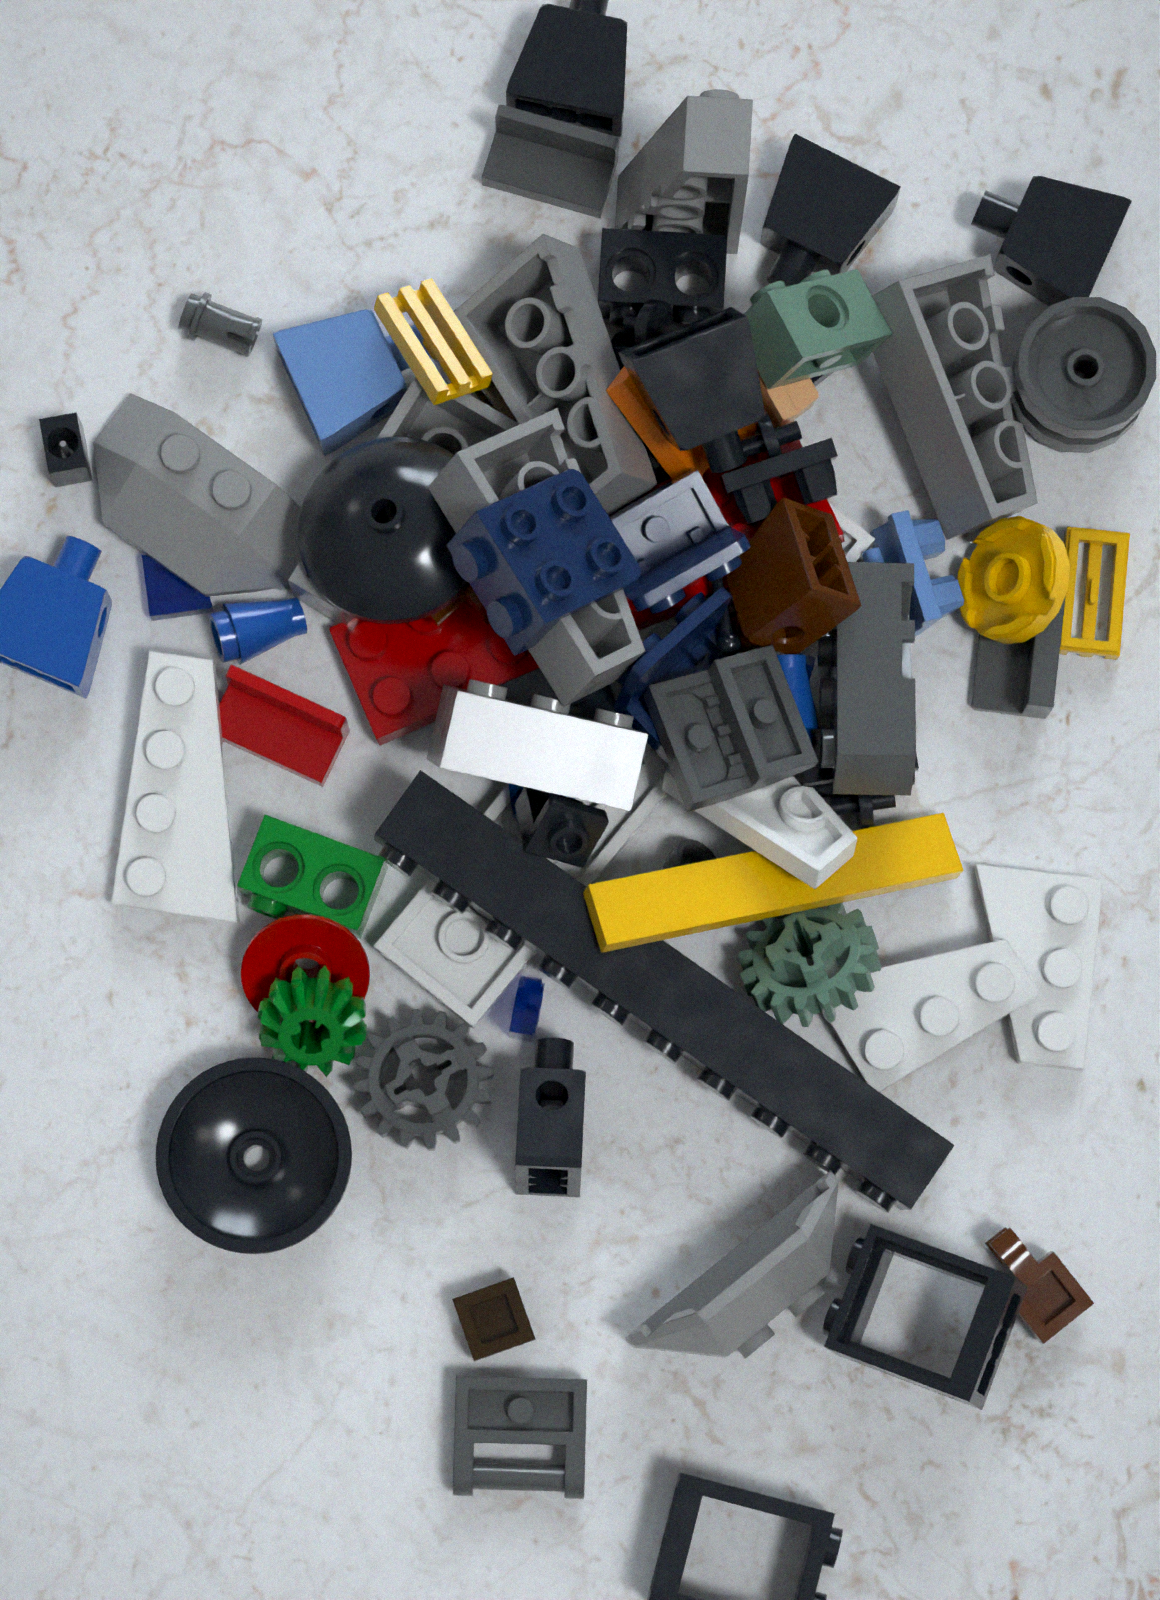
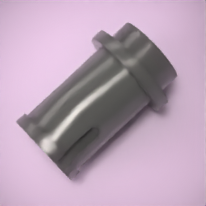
M207 292L202 297L191 293L183 309L178 329L189 332V340L195 341L197 336L249 357L258 335L256 332H259L262 319L254 318L211 301L212 294Z

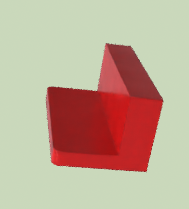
M230 665L225 675L228 687L219 704L223 742L323 787L350 732L346 717L241 668Z

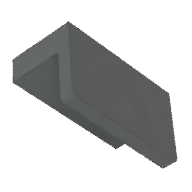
M498 105L495 115L496 132L481 177L482 185L601 219L618 163L619 139L612 135L506 105Z
M1065 598L1059 613L1045 630L1026 642L1002 644L979 634L971 707L974 710L1041 719L1047 718L1054 708Z

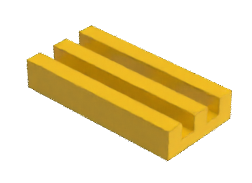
M432 278L421 281L419 289L415 291L411 285L399 288L397 296L393 298L389 292L377 295L374 305L375 313L433 405L489 387L493 373ZM402 313H408L424 338L423 345L432 359H437L451 381L450 384L445 383Z
M1077 527L1066 528L1064 544L1070 562L1069 587L1065 596L1059 654L1067 655L1069 652L1078 653L1081 657L1092 658L1093 655L1104 656V659L1117 660L1119 658L1130 533ZM1079 542L1089 543L1081 639L1071 638ZM1110 545L1114 546L1106 641L1095 640L1102 546Z

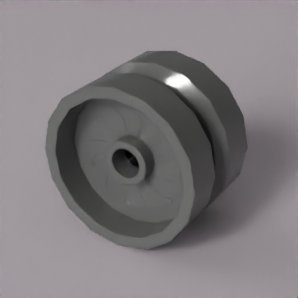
M1072 297L1048 306L1029 324L1012 364L1016 391L1012 392L1010 403L1018 422L1022 423L1023 427L1038 442L1061 452L1090 453L1114 444L1134 425L1156 380V350L1146 327L1127 308L1102 297ZM1074 371L1084 373V379L1078 377Z

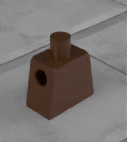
M784 497L776 504L749 540L751 547L739 555L742 564L726 576L736 609L730 620L733 633L737 634L741 639L740 653L751 651L756 645L762 647L773 645L775 651L784 654H799L862 606L833 516Z

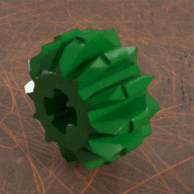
M298 965L292 972L291 983L275 978L274 982L270 985L269 997L263 998V1001L260 1002L258 1019H260L262 1025L259 1029V1040L261 1046L273 1047L272 1059L285 1063L293 1060L296 1062L295 1067L305 1072L308 1070V1065H317L327 1078L333 1070L334 1060L350 1065L351 1060L355 1057V1046L362 1045V1042L365 1041L367 1024L364 1023L363 1018L366 1016V1003L362 996H352L353 984L349 977L331 983L329 981L330 971L325 965L317 973V978H308L307 974ZM309 1020H315L316 1023H311Z

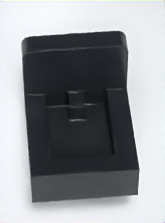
M527 787L523 788L515 803L524 851L580 868H584L609 823L605 810L585 805L582 801Z

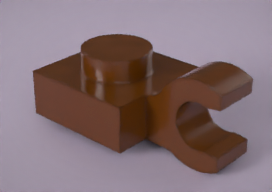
M1004 1227L985 1242L1000 1264L1011 1275L1017 1277L1028 1287L1018 1316L1040 1343H1046L1094 1304L1055 1252L1050 1251L1040 1260L1036 1261L1010 1227L1008 1229Z

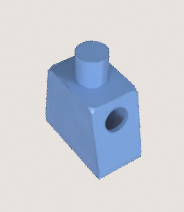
M364 309L273 333L279 357L324 456L333 453L390 416L407 391V385L401 371L410 367L391 336H384L372 310ZM415 324L410 326L431 359L432 357L423 345L424 338Z

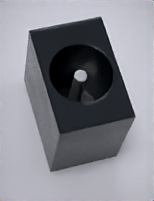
M77 412L39 419L48 473L55 487L93 481L84 428Z

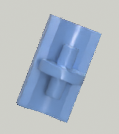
M909 510L890 514L887 517V523L870 532V535L875 538L874 548L864 551L862 556L864 562L914 563V586L912 587L909 620H915V636H917L941 618L963 606L964 598L959 582L953 575L930 579L924 560L936 558L945 551V538L939 520H911Z

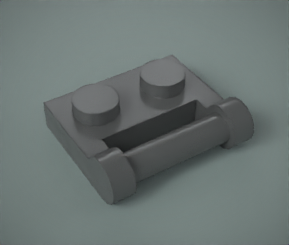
M456 1376L453 1496H473V1489L557 1491L565 1492L564 1498L584 1499L587 1379ZM474 1443L566 1445L565 1465L474 1463Z

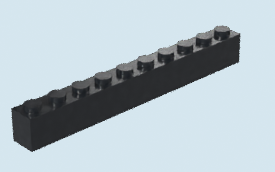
M420 770L376 831L374 840L383 846L378 853V856L383 861L407 877H410L416 869L435 882L436 885L431 893L441 902L460 914H463L469 906L489 920L484 930L495 940L514 952L523 944L543 959L537 968L545 975L567 989L576 981L596 995L590 1004L594 1009L619 1026H623L626 1020L630 1019L649 1033L643 1041L648 1047L674 1064L680 1056L690 1061L702 1070L697 1077V1080L702 1085L727 1101L730 1100L734 1093L755 1107L750 1117L756 1123L779 1138H782L787 1130L808 1144V1147L803 1152L805 1157L826 1172L831 1170L836 1175L839 1169L842 1168L862 1183L856 1192L882 1211L889 1213L893 1205L900 1210H911L955 1146L665 941L661 940L601 953L583 895L587 886L547 858L525 852L523 842L423 771Z

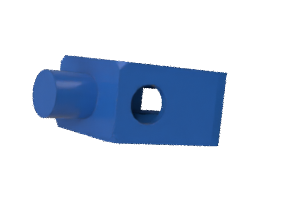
M67 536L54 566L29 556H24L19 561L0 589V663L80 697L87 698L112 607V599L107 590L89 582L102 553L99 548L79 538Z

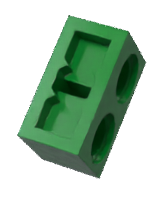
M264 815L237 887L243 896L250 898L247 908L276 920L283 918L286 912L294 915L321 916L341 924L352 932L355 937L361 939L388 866L377 855ZM277 857H288L298 864L296 878L292 883L284 887H273L267 884L263 877L267 864ZM337 879H348L358 886L359 892L356 901L350 907L340 910L327 906L323 902V893L328 884Z

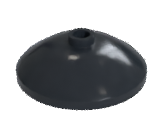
M410 437L380 438L364 442L342 453L331 461L317 476L305 496L299 514L298 547L302 563L311 581L322 596L342 612L363 621L380 624H401L420 620L439 612L454 602L470 586L469 582L465 581L457 572L453 556L446 546L456 535V532L428 489L432 481L453 458L454 455L436 444ZM392 507L397 510L396 516L392 521L388 523L376 522V515L381 509Z
M254 1057L240 1058L218 1064L202 1072L191 1080L175 1097L162 1120L158 1132L155 1156L159 1185L168 1206L177 1219L194 1235L217 1248L241 1254L272 1253L304 1241L320 1229L335 1212L344 1196L350 1179L352 1167L351 1137L339 1105L329 1091L313 1076L298 1067L279 1060ZM255 1147L265 1148L269 1153V1163L260 1171L250 1170L246 1164L247 1153Z

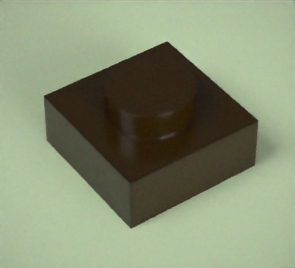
M514 1277L452 1299L474 1362L536 1340Z

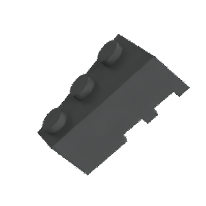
M848 562L862 606L818 639V667H829L830 678H820L819 717H831V729L821 730L820 765L821 768H832L833 794L911 796L916 761L915 678H912L911 643L915 642V620H909L912 587L914 586V563Z

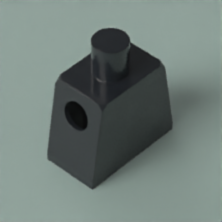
M571 0L569 8L553 4H543L539 9L508 82L506 106L621 137L624 116L628 22L620 18L605 16L609 0Z
M794 134L762 229L760 243L769 250L779 254L767 276L768 283L784 281L787 287L800 283L803 279L810 276L812 272L829 270L831 275L847 272L896 207L901 186Z
M1033 176L1020 205L986 190L971 225L1004 239L993 269L1047 306H1051L1072 297L1090 296L1132 200L1123 196L1043 176Z
M729 307L618 352L622 363L670 444L680 451L689 450L701 445L711 473L726 472L739 467L747 461L737 430L760 421L764 418L765 411L750 323L745 314L733 307Z
M541 1038L536 1040L534 1067L520 1069L515 1158L516 1195L580 1197L586 1071L573 1069L574 1042L563 1038ZM547 1105H556L560 1107V1109L547 1110L543 1107Z

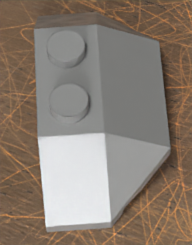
M130 393L93 442L104 525L205 597L251 593L276 588L277 590L291 589L288 579L301 560L297 538L301 507L277 484L171 410Z
M831 1170L629 1333L626 1338L634 1348L724 1358L737 1349L744 1358H747L775 1335L768 1326L771 1320L786 1308L796 1318L825 1294V1291L818 1282L830 1273L839 1183L836 1176Z

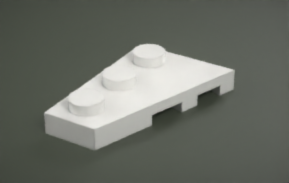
M1002 939L881 967L880 971L870 973L875 986L872 992L857 990L854 993L859 1007L851 1010L842 1004L834 1008L836 1019L831 1024L867 1084L881 1092L1041 994L1008 940Z

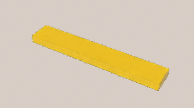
M939 813L852 831L857 837L854 856L816 889H813L757 851H751L588 884L583 895L601 953L953 880L957 879L964 870L945 814Z

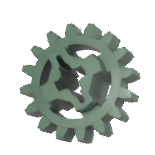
M843 903L829 905L827 909L819 907L785 914L780 918L771 917L763 919L766 929L763 932L748 930L745 936L750 949L740 951L738 954L743 969L740 976L747 995L753 997L755 1005L765 1012L772 1009L776 1020L782 1024L792 1014H798L802 1027H809L813 1014L822 1013L829 1023L835 1021L836 1013L834 1008L841 1004L851 1010L858 1008L854 993L857 990L872 992L875 986L870 973L881 970V962L877 953L879 946L872 926H866L863 914L859 909L846 914ZM807 956H810L812 958L814 965H808L806 960Z

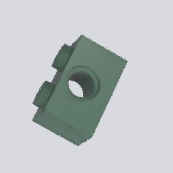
M858 269L831 275L829 270H821L806 277L800 283L787 287L784 281L771 283L752 295L750 298L752 306L744 313L750 323L757 370L768 390L858 366L893 334Z

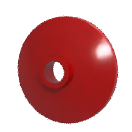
M302 914L275 920L263 927L251 939L244 952L241 964V983L249 1003L257 1012L263 998L269 997L270 985L274 982L275 978L291 983L292 972L298 967L295 961L302 958L318 962V965L311 969L301 967L308 978H317L319 970L326 965L330 971L329 981L331 983L349 977L353 984L352 996H362L364 1000L368 992L370 965L362 944L347 928L325 917ZM309 1020L311 1023H316L315 1020Z

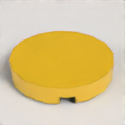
M1022 516L999 519L979 533L972 542L977 544V547L973 550L970 559L964 557L957 580L964 598V605L959 610L961 617L968 626L976 629L980 635L1002 644L1022 643L1044 631L1059 613L1069 587L1070 562L1064 542L1052 528Z

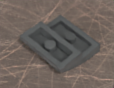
M773 645L714 660L708 670L649 685L643 693L645 703L687 812L758 790L810 769L818 763Z

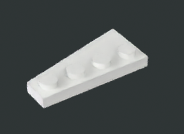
M149 651L111 904L240 923L234 879L233 845L230 837L227 806L229 804L227 781L223 764V739L216 666L213 660Z

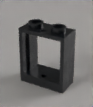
M870 1224L866 1237L857 1238L849 1253L846 1272L851 1277L843 1298H835L825 1316L823 1334L828 1337L824 1347L840 1357L982 1410L1028 1287L1013 1275ZM893 1255L984 1288L951 1378L860 1344Z
M679 1472L647 1600H704L678 1593L702 1496L811 1524L812 1529L794 1600H826L827 1594L816 1592L822 1565L834 1568L839 1552L843 1529L832 1527L835 1513Z

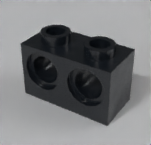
M602 228L598 305L603 319H609V323L612 326L623 328L625 315L628 313L638 315L644 303L650 299L666 301L672 308L674 322L684 323L685 325L722 311L724 308L728 235ZM624 271H636L645 277L647 284L641 290L626 292L618 288L613 280ZM694 274L704 278L710 288L701 295L690 296L680 291L676 282L685 275Z

